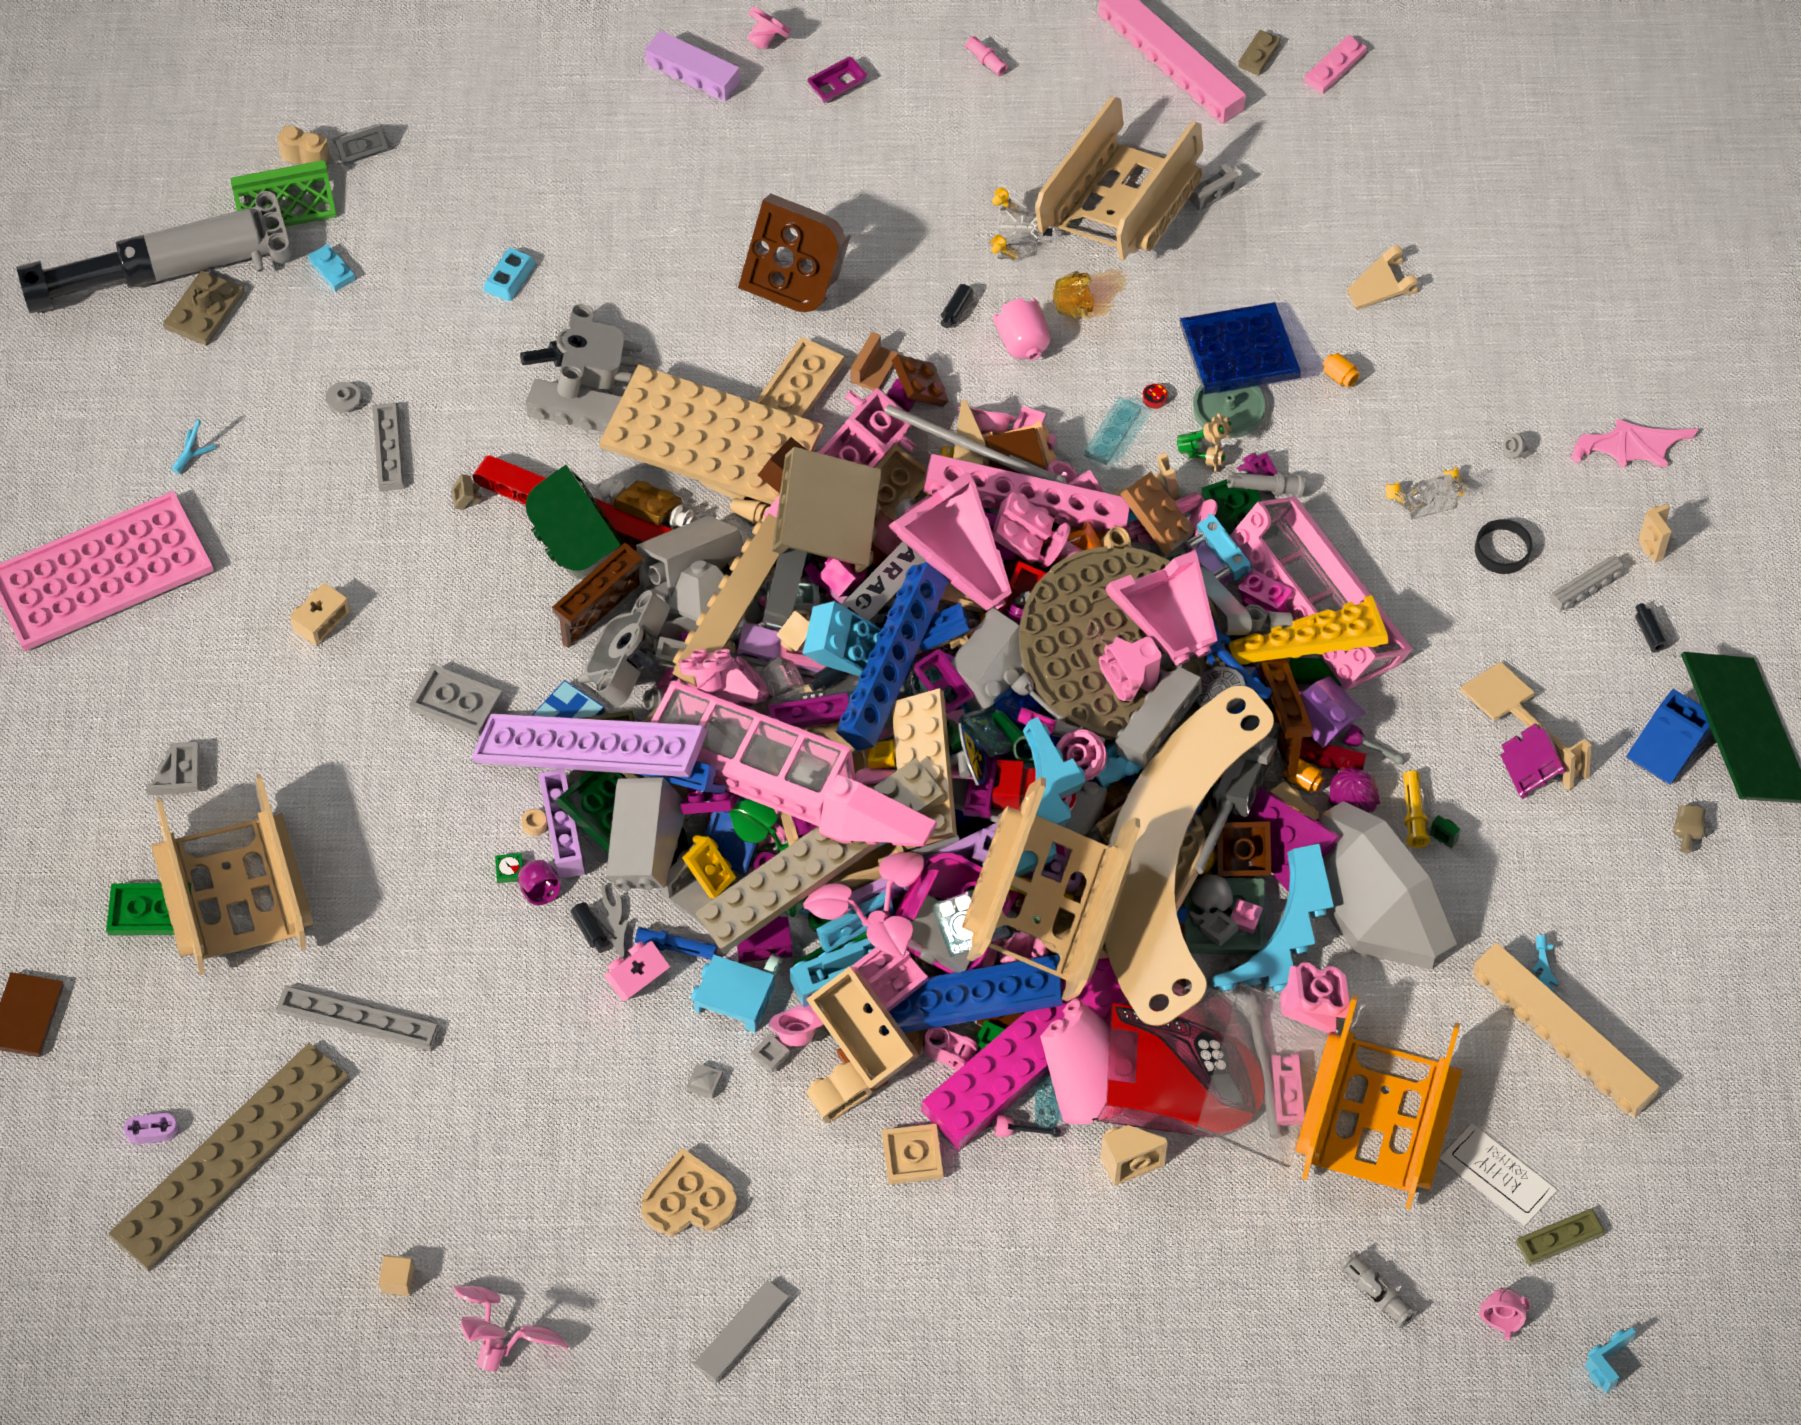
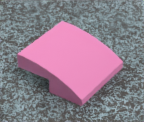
M876 947L852 965V967L859 969L888 1011L892 1010L928 982V976L913 961L907 950L904 958H901Z

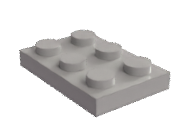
M432 664L409 703V708L411 711L479 737L489 715L493 714L503 695L499 689Z

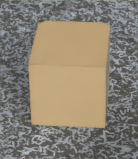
M383 1256L379 1286L382 1293L410 1296L414 1274L412 1257Z

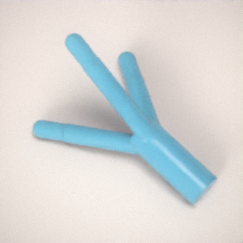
M200 419L196 420L193 430L189 429L187 431L184 451L171 468L178 474H180L190 458L216 448V445L213 444L191 452L201 423Z

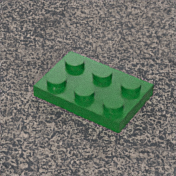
M111 883L106 926L107 935H174L173 925H171L165 902L166 899L162 891V884ZM187 883L191 896V883Z

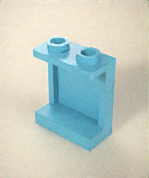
M713 955L711 962L706 963L701 975L703 980L700 986L696 985L692 993L691 1001H694L695 1011L700 1013L702 1008L743 1021L745 1022L746 1030L756 1032L775 989L774 975Z

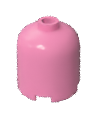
M1019 298L1001 307L1003 311L999 315L994 314L993 321L1008 353L1020 360H1035L1039 358L1050 343V331L1039 302L1035 298H1032V301L1025 302L1024 298Z

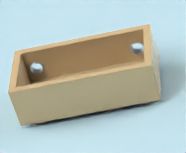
M849 966L806 999L870 1089L878 1088L920 1056L857 967ZM868 1003L874 1009L872 1013H867L865 1009ZM884 1025L889 1030V1034L886 1036L881 1032Z

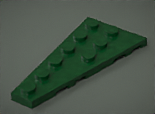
M588 771L558 797L555 803L609 853L616 785L618 779L627 778L618 772Z

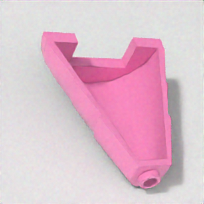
M968 471L889 525L890 529L905 544L923 557L932 567L950 579L954 587L983 609L988 610L993 607L997 610L1006 604L1004 598L1012 592L1001 554L996 549L989 521L985 516L975 481Z

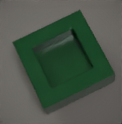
M1438 815L1432 822L1430 836L1452 849L1458 841L1460 828L1453 821Z

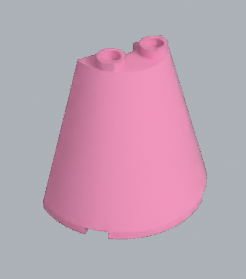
M1195 550L1174 558L1160 571L1136 580L1133 579L1132 575H1128L1110 582L1105 589L1108 596L1148 637L1153 639L1154 643L1176 666L1185 664L1194 655L1197 658H1201L1211 652L1210 646L1218 641L1198 555Z
M1073 998L1062 1010L1065 1014L1064 1018L1053 1021L1040 1037L1062 1120L1065 1123L1082 1125L1094 1123V1118L1104 1114L1108 1118L1123 1109V1107L1107 1105L1108 1079L1135 1083L1137 1045L1117 1029L1111 1028V1024L1079 999Z

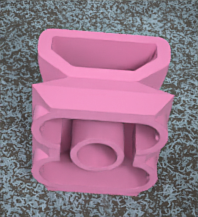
M1116 637L1113 643L1105 646V655L1099 657L1100 669L1119 700L1132 701L1139 688L1147 692L1155 690L1158 686L1161 652L1152 638L1145 637L1130 643Z
M738 656L735 659L732 658L733 663L729 668L721 671L722 687L718 691L710 693L725 701H730L741 707L753 710V703L768 701L769 696L773 692L771 687L749 663Z
M1307 962L1299 964L1298 967L1290 966L1288 984L1280 995L1282 1016L1325 1033L1335 1034L1336 1017L1346 1018L1350 1006L1346 974H1343L1338 968L1328 966L1324 970H1318L1314 965Z

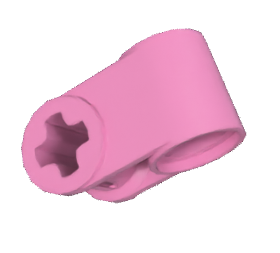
M943 1027L930 1028L925 1035V1054L929 1058L944 1063L957 1071L969 1061L972 1053H975L978 1049L977 1043L972 1039L958 1035ZM939 1040L943 1044L936 1046L933 1045L931 1041Z

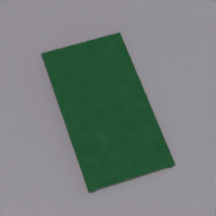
M1695 652L1681 653L1739 799L1801 803V769L1755 659L1752 657Z

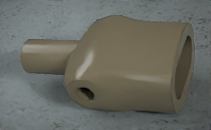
M1680 805L1678 807L1673 833L1676 836L1682 837L1680 848L1682 853H1690L1693 839H1701L1703 837L1706 814L1704 808L1692 805Z

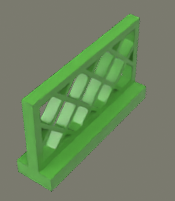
M325 160L230 178L237 211L255 207L257 193L275 191L278 193L276 197L278 203L283 197L293 202L287 210L279 207L281 214H283L282 218L285 227L337 217ZM325 181V187L320 193L311 189L315 182ZM298 186L303 190L295 198L287 193L290 187ZM307 192L317 197L310 206L301 201ZM250 195L255 199L247 207L240 202L239 197ZM322 200L330 205V211L319 212L315 207ZM297 205L307 210L303 216L298 217L291 214V212ZM272 225L269 227V229H275L278 226Z

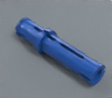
M639 926L635 936V943L642 941L645 944L652 941L659 951L666 949L712 960L713 955H716L717 944L677 936L670 934L668 930H662L661 932Z

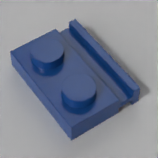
M961 602L933 615L919 646L922 652L970 631L967 625L966 613Z

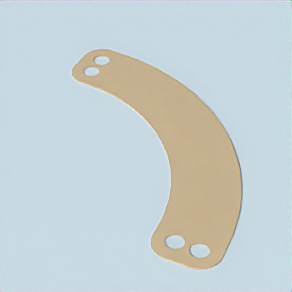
M1233 686L1221 692L1197 710L1167 739L1150 759L1134 783L1118 814L1108 843L1109 847L1114 846L1122 826L1135 817L1140 819V830L1130 856L1132 860L1131 867L1110 924L1105 944L1111 966L1124 995L1140 1020L1149 1025L1157 1026L1169 1023L1196 1005L1206 992V978L1189 952L1177 917L1175 900L1176 869L1187 828L1210 788L1239 757L1264 739L1273 728L1274 717L1271 710L1253 689L1246 686ZM1243 699L1246 702V707L1241 713L1231 714L1227 711V705L1231 700ZM1250 715L1257 716L1260 719V723L1256 729L1245 731L1241 728V722L1245 717ZM1180 979H1187L1192 983L1191 991L1184 996H1177L1172 991L1174 983ZM1159 994L1166 995L1169 998V1004L1164 1010L1156 1012L1150 1009L1149 1003L1154 996Z

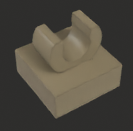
M462 474L451 488L454 509L464 510L468 503L477 505L481 500V496L474 495L478 492L480 486L472 483L470 475Z

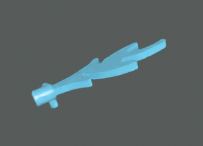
M1546 935L1536 936V949L1539 951V958L1533 968V973L1542 970L1543 972L1537 978L1554 993L1549 983L1557 987L1559 982L1549 967L1545 952L1546 950H1553V944H1547Z

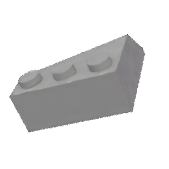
M993 607L987 611L986 617L973 630L970 639L962 645L950 661L974 692V697L966 702L971 712L988 708L1013 692L1014 690L1011 686L1025 672L1019 649V625Z

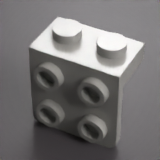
M694 843L688 850L685 849L681 852L677 862L669 870L665 888L660 889L663 897L701 923L694 912L714 898H709L682 858L695 845ZM731 882L721 893L729 889L734 884Z

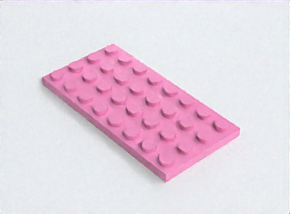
M172 491L0 563V604L24 652L214 570L175 492Z

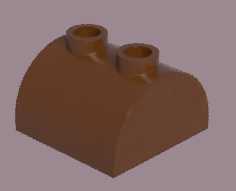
M1225 822L1217 840V875H1271L1270 822Z

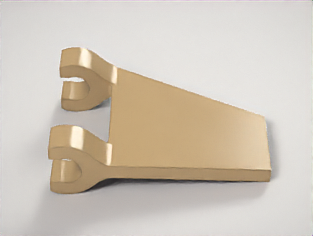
M1399 245L1388 249L1347 288V292L1356 310L1400 294L1410 295L1418 292L1416 287L1418 281L1414 274L1405 277L1398 283L1389 266L1398 265L1403 262L1401 257L1403 252Z

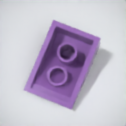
M1330 676L1315 682L1300 695L1313 728L1311 737L1322 748L1327 746L1366 713Z

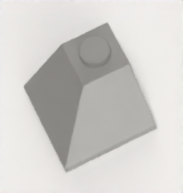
M703 560L692 563L690 567L680 574L668 604L670 610L697 622L703 611L708 613L710 607L707 604L714 592L719 595L722 590L718 587L724 577L723 573L717 566Z

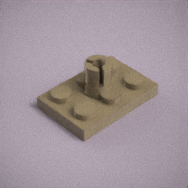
M201 270L163 322L164 328L207 346L243 296V287Z

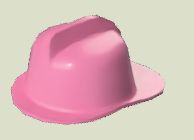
M970 408L981 434L1007 432L1009 423L1016 421V418L1009 414Z
M802 1004L774 1015L769 1023L771 1029L778 1033L780 1043L787 1048L804 1046L810 1043L815 1029L824 1025L811 1005L803 1007Z

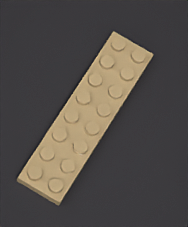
M801 337L755 402L805 418L844 363V356ZM701 481L702 485L731 499L747 500L749 498Z

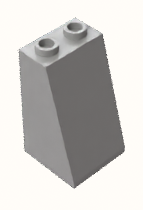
M708 515L636 545L637 553L644 559V563L639 566L642 592L651 590L665 603L669 604L681 572L690 567L692 563L703 560L717 566L720 570L742 553L740 529Z
M663 777L618 779L606 876L620 890L643 889L650 891L653 888H665L685 814L681 813L680 804L684 799Z

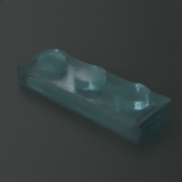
M1119 396L1086 447L1084 456L1107 466L1141 413V406Z

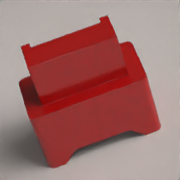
M997 760V779L999 780V785L993 789V808L1005 809L1009 806L1018 810L1029 785L1036 781V769L1024 768V761Z

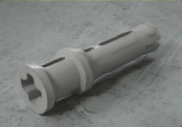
M1230 471L1227 477V482H1231L1227 483L1229 488L1272 491L1276 496L1290 494L1301 498L1305 489V479L1302 475L1288 477L1278 473L1274 476Z

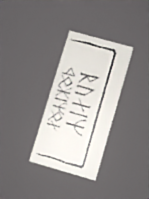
M1473 1123L1439 1158L1523 1226L1533 1218L1557 1191V1189Z

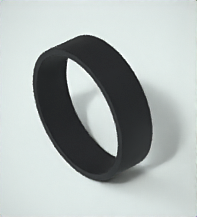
M1507 519L1493 520L1485 524L1479 530L1475 543V555L1479 563L1487 570L1498 574H1511L1524 568L1529 561L1532 551V538L1529 532L1521 524ZM1507 530L1523 539L1528 552L1525 557L1517 562L1509 564L1498 563L1483 553L1479 541L1485 534L1491 531Z

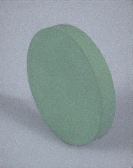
M1235 374L1216 375L1204 381L1195 392L1193 414L1197 423L1202 428H1204L1206 423L1212 422V418L1217 416V413H1220L1224 417H1228L1229 421L1232 422V431H1229V438H1239L1253 432L1263 420L1265 412L1264 395L1254 382L1243 376Z

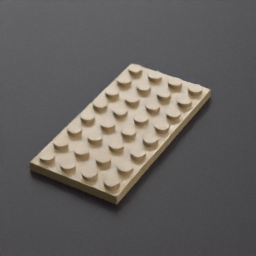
M638 364L599 445L602 449L772 505L780 494L757 475L768 460L790 437L794 438L807 450L813 451L823 431V424Z

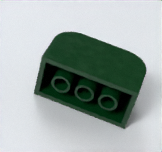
M564 465L530 491L526 500V513L534 526L531 531L539 542L542 541L548 547L545 549V552L553 562L555 561L559 567L563 566L577 578L583 580L624 544L580 476L569 466Z

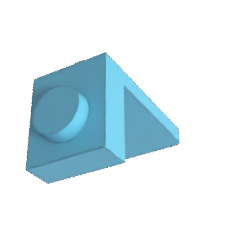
M1634 1327L1626 1332L1624 1329L1619 1330L1610 1338L1611 1342L1605 1346L1599 1344L1588 1353L1589 1357L1585 1368L1589 1371L1592 1382L1598 1388L1601 1387L1605 1393L1614 1389L1620 1378L1606 1359L1634 1340L1637 1333Z

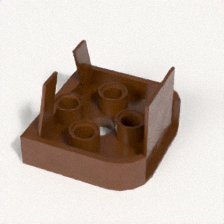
M770 193L762 200L738 288L795 311L804 313L814 311L828 299L826 297L827 289L839 278L851 235L845 238L843 228L830 216ZM790 228L795 229L798 236L793 235ZM762 241L768 244L769 249L764 248ZM779 247H786L791 250L794 256L792 265L778 260L776 254ZM806 259L811 260L814 267L808 265ZM778 272H781L784 275L785 280L781 279L778 276Z

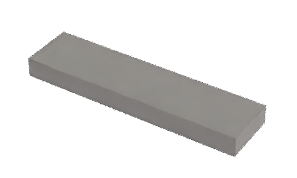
M397 403L372 405L379 492L404 489Z
M767 1280L694 1362V1366L717 1383L789 1301V1296Z

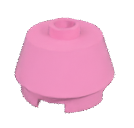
M1076 730L1064 735L1057 744L1063 755V762L1073 758L1076 765L1083 769L1086 781L1098 776L1104 770L1107 763V753L1102 740L1095 733L1089 730Z

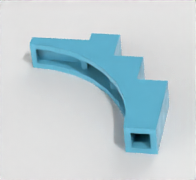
M1036 717L1029 720L1023 730L1032 751L1036 769V780L1040 777L1046 779V788L1036 815L1065 827L1071 819V811L1068 804L1062 801V799L1081 790L1086 782L1083 769L1076 765L1073 758L1063 762V755L1060 749L1052 743L1047 726L1042 724L1039 718ZM1052 842L1045 865L1050 863L1057 854L1054 842ZM1024 851L1022 853L1014 876L1020 877L1035 870L1037 857L1033 852Z
M1319 844L1295 848L1287 852L1290 869L1289 895L1284 914L1274 934L1264 947L1246 963L1231 971L1209 978L1211 989L1219 988L1220 992L1236 989L1235 984L1245 982L1246 987L1262 984L1261 979H1263L1265 989L1273 988L1274 992L1284 990L1288 984L1290 966H1293L1290 951L1292 950L1293 955L1309 952L1308 947L1315 944L1309 914L1311 918L1327 915L1326 910L1334 907Z

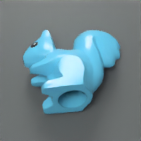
M1113 742L1105 746L1107 763L1104 770L1089 781L1098 784L1100 787L1107 788L1126 775L1138 774L1144 768L1121 756L1117 758L1116 743Z

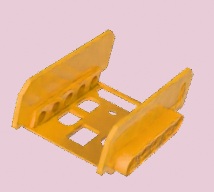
M1353 994L1341 1036L1333 1033L1328 1034L1295 1152L1307 1155L1302 1179H1308L1311 1166L1315 1165L1407 1191L1409 1195L1405 1209L1410 1210L1416 1187L1427 1190L1431 1189L1457 1093L1462 1069L1449 1065L1460 1023L1455 1022L1446 1058L1440 1057L1439 1062L1353 1039L1355 1033L1350 1032L1359 997V995ZM1358 1047H1365L1429 1065L1428 1077L1415 1083L1362 1068L1356 1059ZM1356 1075L1364 1077L1368 1083L1363 1104L1344 1099L1348 1082L1351 1077ZM1382 1086H1387L1390 1092L1383 1094L1380 1089ZM1409 1090L1416 1091L1421 1097L1416 1119L1397 1114L1401 1098ZM1340 1110L1359 1115L1355 1132L1348 1139L1340 1138L1335 1131ZM1394 1125L1413 1130L1409 1147L1403 1154H1396L1389 1147ZM1363 1128L1384 1133L1376 1165L1355 1159Z

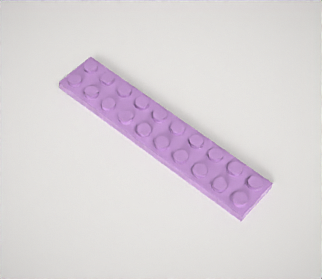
M490 714L471 758L479 764L690 777L708 731L703 725Z

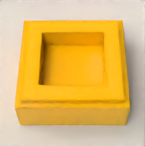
M895 740L877 742L875 747L869 748V769L896 767Z

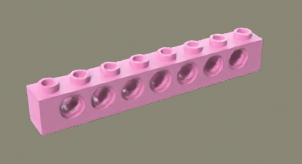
M935 454L931 455L928 464L923 493L931 494L932 496L968 471L976 486H978L977 491L984 508L999 510L1001 502L1014 492L1024 494L1028 502L1034 506L1047 509L1048 515L1053 517L1054 522L1059 525L1067 523L1070 526L1082 529L1083 525L1089 522L1095 532L1104 534L1112 527L1118 526L1125 529L1127 525L1129 505L1121 496Z

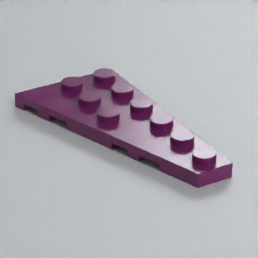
M1221 777L1216 781V783H1220ZM1214 784L1208 791V795L1216 803V799L1213 798ZM1261 787L1247 817L1232 813L1228 816L1230 822H1270L1271 872L1287 891H1289L1290 882L1287 852L1295 848L1319 844L1322 858H1324L1343 837L1341 834L1331 831L1318 820H1313L1303 814V811Z

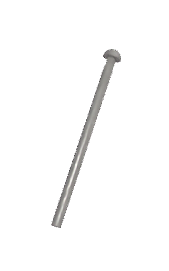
M888 404L885 409V414L1024 475L1067 484L1065 477L1061 474L1058 476L1012 455L1009 457L969 440L964 435L953 433Z

